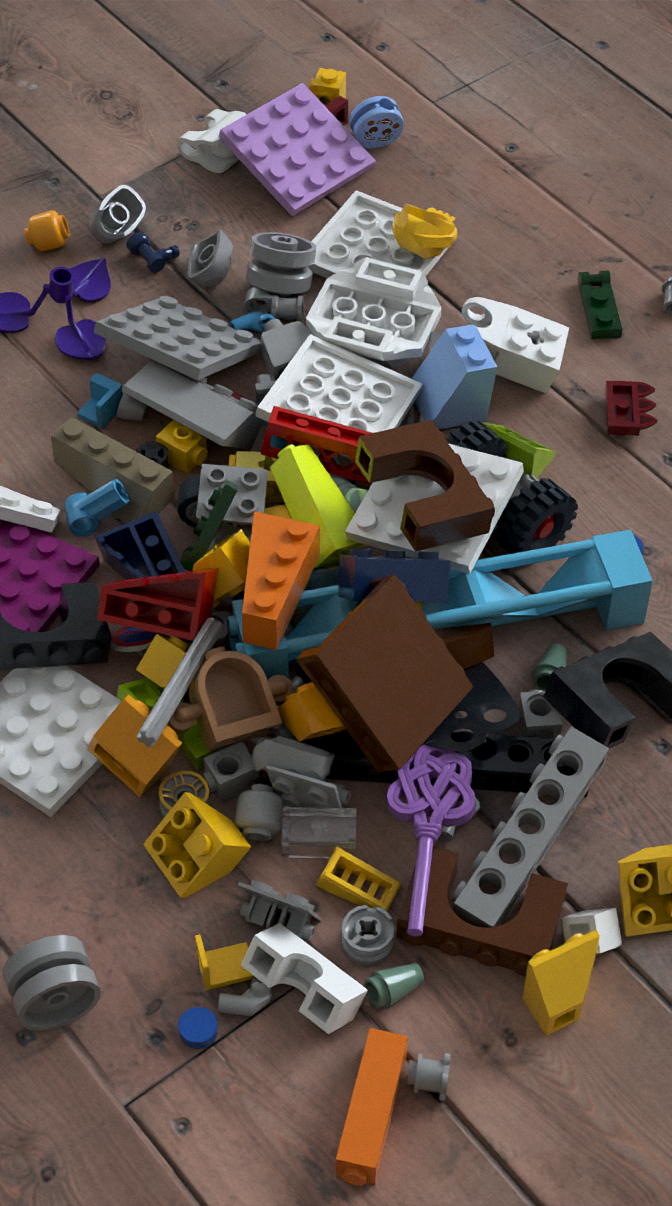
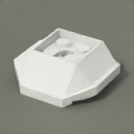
M365 257L356 262L355 266L341 270L326 279L306 317V327L322 340L386 368L395 369L411 358L422 357L432 332H434L440 320L442 307L429 287L428 280L423 271Z

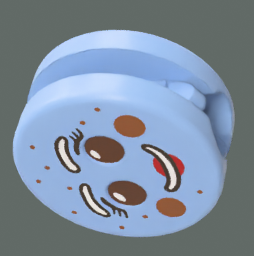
M385 96L371 97L362 101L353 109L349 117V124L355 139L367 149L383 147L393 143L404 129V120L397 103Z

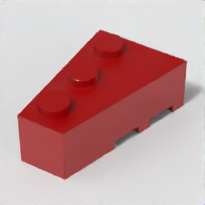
M219 568L120 580L102 585L97 620L194 641L203 624L208 618H211Z

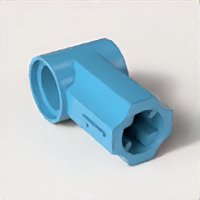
M114 479L90 494L76 493L69 496L65 501V509L70 532L75 536H89L97 531L99 520L130 503L129 494L123 484L118 479Z

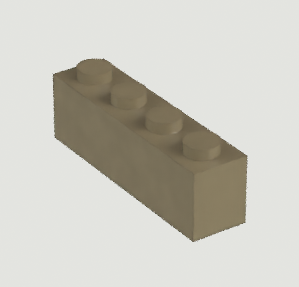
M70 417L51 435L54 462L79 485L83 484L90 493L114 479H118L123 484L129 494L130 503L111 513L117 521L121 520L126 524L154 511H157L159 514L175 497L173 471L81 421Z

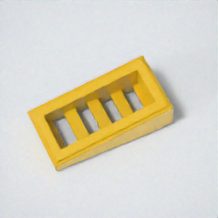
M336 847L315 885L326 892L357 905H367V908L374 909L378 906L388 911L401 882ZM337 868L344 870L340 878L334 875ZM351 874L358 876L354 885L347 883ZM365 880L372 882L367 893L360 890ZM379 885L386 888L380 901L374 898Z

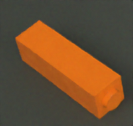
M369 1028L336 1156L335 1176L342 1177L349 1184L361 1186L365 1183L372 1185L376 1183L407 1057L408 1036Z

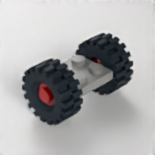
M470 420L469 424L464 422L460 424L459 430L454 428L450 431L451 436L446 438L448 444L502 458L507 457L505 454L507 451L505 441L480 421ZM541 478L539 482L536 480L531 482L530 488L525 486L520 490L515 487L496 524L499 528L495 530V535L497 536L495 540L510 554L557 546V542L559 540L563 541L566 537V530H570L573 526L571 521L576 519L577 516L575 512L578 509L577 501L549 478L548 480Z

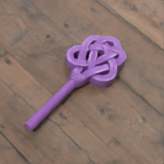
M425 744L418 748L400 770H397L398 779L389 786L386 795L390 814L399 821H413L414 833L418 841L407 933L411 936H421L423 933L433 844L437 842L441 835L443 825L446 827L460 826L470 821L475 813V793L470 787L472 781L471 762L465 755L456 753L453 750L436 748ZM436 778L437 780L432 786L430 779ZM416 786L418 787L421 799H419L418 793L415 788ZM404 796L406 804L400 801L401 797ZM431 813L429 823H427L426 815Z

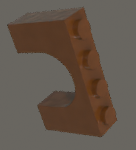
M432 420L359 436L355 462L369 483L404 475H417L433 480L445 490L440 495L405 503L400 529L415 552L489 533L492 518L495 515V507L492 500L484 494L476 478L469 473L462 463L459 454L454 452L448 444L444 433L438 430Z
M433 846L423 933L421 936H411L407 933L415 874L414 868L397 918L396 937L403 939L411 945H426L440 949L443 953L450 956L461 955L476 959L479 963L486 966L497 965L508 968L526 977L528 961L542 950L549 949L551 951L565 903L568 883L531 873L522 906L512 920L497 927L485 928L474 926L459 918L452 910L448 901L457 874L459 853Z

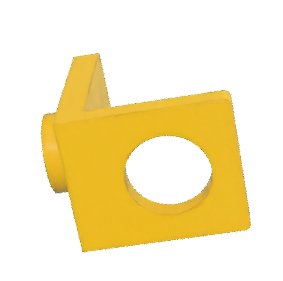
M195 935L196 956L205 990L255 978V976L240 966L248 950L246 942L205 952L201 935Z

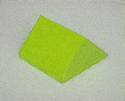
M482 422L505 441L507 451L505 452L507 455L506 459L523 463L524 472L522 476L524 474H532L537 478L556 454L555 451L504 426Z

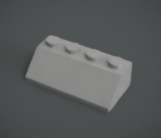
M154 360L148 362L122 388V392L221 446L252 449L264 422L263 419L256 417V409L258 407L256 403L242 397L240 400L235 399L231 396L233 391L219 384H215L214 387L207 384V377L196 380Z

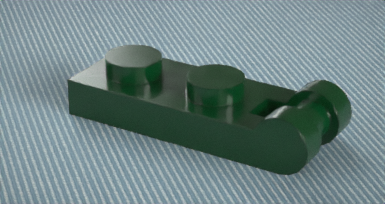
M609 270L599 271V274L579 272L578 286L591 339L621 338L622 325L611 286Z
M226 480L223 488L216 485L208 501V504L212 505L213 508L208 518L201 515L193 531V534L197 535L198 538L194 546L185 548L181 556L180 563L186 571H193L194 564L206 554L238 491V485Z

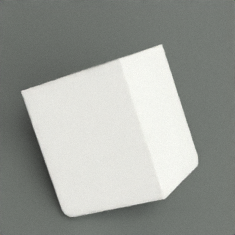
M616 908L584 910L561 918L565 942L573 935L579 933L585 935L597 930L600 938L596 954L622 945Z

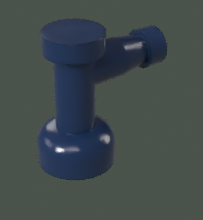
M144 232L134 233L126 244L127 249L133 255H141L146 260L147 267L153 273L161 271L165 266L166 260L171 257H179L180 255L179 248L176 245L153 252L150 248V239Z

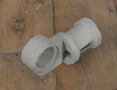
M253 287L247 291L244 307L248 313L259 311L271 314L275 319H292L303 322V296H298V298H279L277 294H271L270 291L258 287ZM261 299L266 303L258 305L254 304L251 300Z

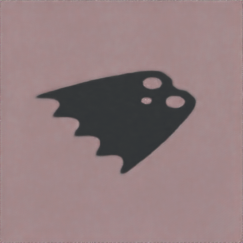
M481 662L464 669L465 675L473 685V688L423 744L453 751L472 750L484 743L488 734L497 730H505L517 723L520 719L518 706L499 679ZM491 709H500L506 712L507 716L500 722H489L484 719V714ZM464 711L467 713V716L456 718L455 713ZM458 729H468L473 732L474 736L467 742H456L451 739V733Z

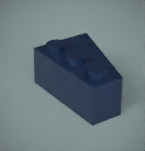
M157 511L95 536L104 561L125 580L185 572Z

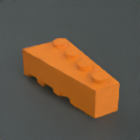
M254 511L242 608L243 643L274 650L278 649L320 556V525Z

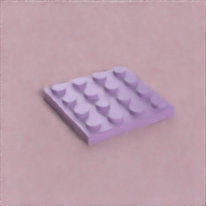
M304 83L299 84L220 129L218 135L291 216L296 215L370 170L376 162Z

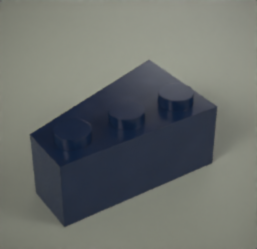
M351 549L350 555H340L338 597L352 601H363L374 590L370 583L373 579L395 574L406 586L407 592L414 602H448L450 560L439 559V552L418 551V558L405 557L406 551L385 550L383 557L371 556L372 550Z

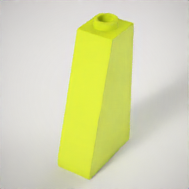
M292 444L282 449L277 455L279 459L270 466V469L291 518L297 521L320 525V556L314 568L340 562V555H350L351 549H364L367 545L347 540L345 531L355 512L310 445L295 447Z

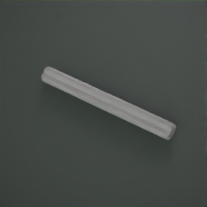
M208 618L203 624L139 730L137 739L147 747L154 746L205 661L204 654L212 649L222 632L223 625L221 622H217L215 618Z

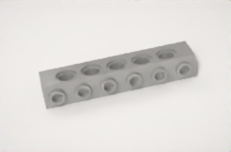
M572 726L564 737L560 734L556 737L548 752L552 756L546 765L540 763L530 778L531 788L527 794L519 793L510 809L513 815L507 823L503 821L499 823L491 837V840L494 842L487 853L482 850L471 867L474 874L468 883L462 880L455 889L451 900L454 901L453 911L459 918L478 927L490 928L501 925L529 882L531 873L534 874L605 765L609 752L608 747ZM567 766L576 773L566 776L561 774L558 769ZM550 795L557 802L552 805H546L539 800V797ZM524 824H531L538 829V832L525 834L519 827ZM505 853H511L519 861L515 864H506L500 859V856ZM485 883H493L499 888V891L492 895L485 894L481 891L480 886Z

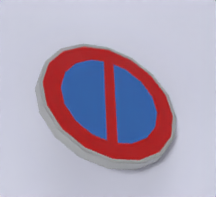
M122 626L112 633L111 647L120 652L135 651L142 657L144 655L142 650L148 649L155 635L160 633Z

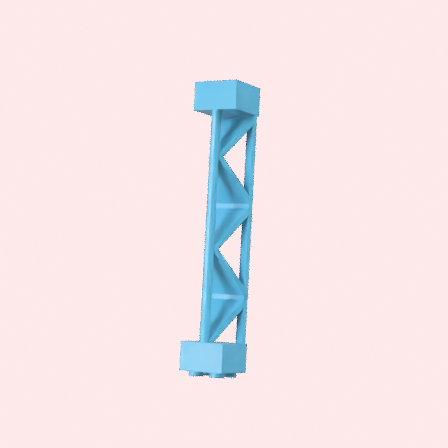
M630 529L592 536V539L479 559L470 574L450 569L448 602H424L422 611L432 628L440 629L491 623L492 626H498L597 607L605 630H611L645 622L653 580ZM569 557L538 594L525 596L490 572ZM338 585L303 591L297 606L316 604L287 638H285V635L283 636L277 650L243 643L242 608L244 599L232 601L233 615L227 616L231 636L228 638L230 651L240 652L254 659L263 669L267 681L274 675H284L289 678L288 664L298 663L296 658L304 650L318 647L349 615V612L355 609V605L360 601L338 597Z

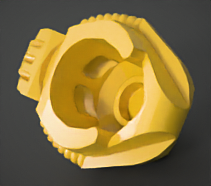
M405 204L402 211L395 212L392 232L398 245L423 259L440 256L445 248L451 247V244L457 239L458 233L453 223L456 217H450L448 213L444 214L441 210L436 211L433 207L425 211L410 204Z

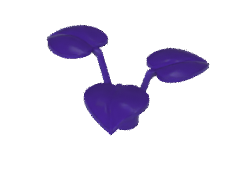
M99 258L87 261L70 269L66 267L54 268L50 272L49 284L43 285V291L31 309L28 299L16 292L0 293V331L16 333L28 328V316L35 315L45 297L49 294L55 302L66 303L69 325L60 327L56 332L55 344L58 350L64 355L76 359L93 360L99 358L105 349V338L94 333L96 322L93 320L83 319L75 323L71 299L78 296L85 302H95L102 300L109 294L111 280L106 259Z

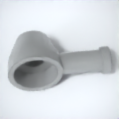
M124 393L116 416L123 420L143 421L149 406Z

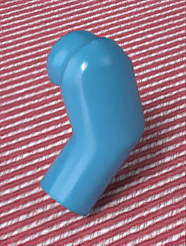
M254 311L231 320L229 325L236 330H251L263 333L265 332L264 327L266 323L275 318L271 314Z

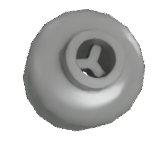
M263 784L252 785L251 790L244 791L238 795L235 814L236 827L242 831V835L247 839L255 841L270 840L271 835L277 834L282 828L283 798L273 793V787Z

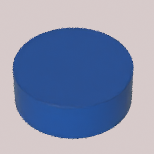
M194 1007L185 1011L179 1019V1036L188 1047L201 1049L215 1041L218 1034V1024L216 1016L209 1009Z

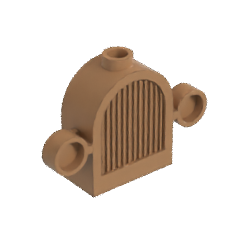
M218 647L204 654L206 662L197 672L190 685L189 697L191 705L180 702L167 725L177 734L188 731L196 719L207 752L230 746L240 741L244 742L273 733L283 723L277 706L286 702V696L293 694V684L284 675H274L267 681L263 669L254 659L246 654L226 651L225 647Z

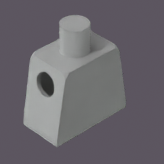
M272 319L264 327L265 332L261 334V354L266 369L270 375H273L274 381L279 378L310 334L315 336L300 321L283 325L279 319Z

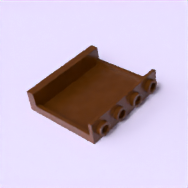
M395 574L373 579L370 583L374 590L318 647L306 649L296 658L297 662L377 772L400 770L473 688V685L465 675L464 669L457 664L446 648L445 642L436 634L427 621L424 612L418 608L407 592L406 586Z

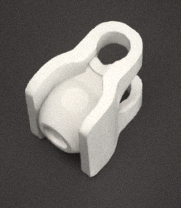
M219 109L213 110L204 118L207 130L199 132L188 131L178 138L177 143L180 153L187 160L199 163L211 172L223 173L227 171L239 159L218 137L220 129L247 114L240 111L226 112Z

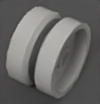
M277 232L255 234L251 238L250 255L255 259L248 262L246 280L253 286L272 292L286 294L307 292L311 287L312 270L308 267L315 262L316 245L310 240L291 234Z
M57 935L33 941L17 950L7 959L2 969L9 995L13 997L12 1001L20 1025L28 1030L43 1031L70 1024L93 1009L101 997L100 987L94 971L90 969L89 958L83 942L74 936Z

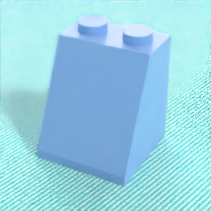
M475 324L445 329L412 377L413 380L422 383L421 391L414 401L420 414L421 411L425 421L432 420L438 430L460 426L464 422L469 424L470 420L477 422L487 421L497 365Z

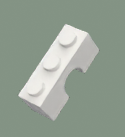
M281 923L254 935L240 965L269 988L277 984H288L302 991L306 997L299 1012L327 1034L354 1020L368 991Z

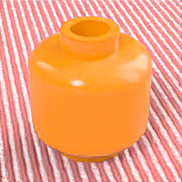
M54 210L31 216L28 221V228L24 229L28 244H34L35 248L40 252L63 247L66 244V239L70 237V230L63 214L59 215Z

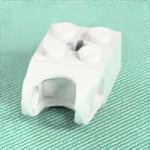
M473 297L466 300L463 304L462 315L471 325H476L497 365L496 375L547 393L560 370L569 327L518 307L490 299ZM479 307L485 311V314H475L469 308Z

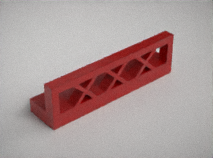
M273 406L261 455L279 459L277 455L282 449L270 446L272 435L285 438L290 445L293 444L295 447L309 444L317 447L322 455L317 457L328 473L372 485L355 462L359 436L371 434L372 432ZM338 454H345L351 458L353 463L348 466L338 465L333 457Z

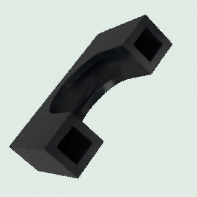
M65 583L61 585L59 613L62 625L50 631L29 632L18 629L9 624L0 613V670L108 663L112 636L108 623L97 620L100 596L96 583Z
M651 631L638 637L632 636L624 643L614 647L608 646L600 653L590 657L584 656L576 663L556 668L548 678L549 684L543 696L575 729L610 749L625 741L636 717L607 689L605 684L622 683L642 691L672 719V651Z

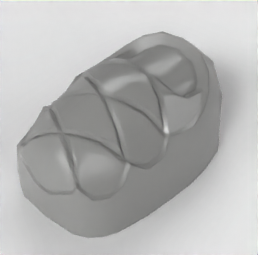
M118 186L94 210L89 222L91 234L96 240L105 244L122 239L130 234L143 218L146 211L145 202L130 186Z
M221 229L205 240L194 244L190 251L188 277L204 288L220 284L231 266L232 249L234 246L230 238Z
M283 736L265 739L254 747L252 754V764L256 772L261 770L267 771L266 767L269 765L320 781L325 780L326 776H328L334 759V754L329 751Z

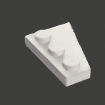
M0 486L1 520L48 532L54 530L59 521L61 509L53 507L50 503L35 500Z

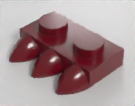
M606 381L605 396L608 435L639 436L640 430L648 429L657 423L658 420L645 414L656 407V403L645 398L655 392L654 387L636 381Z

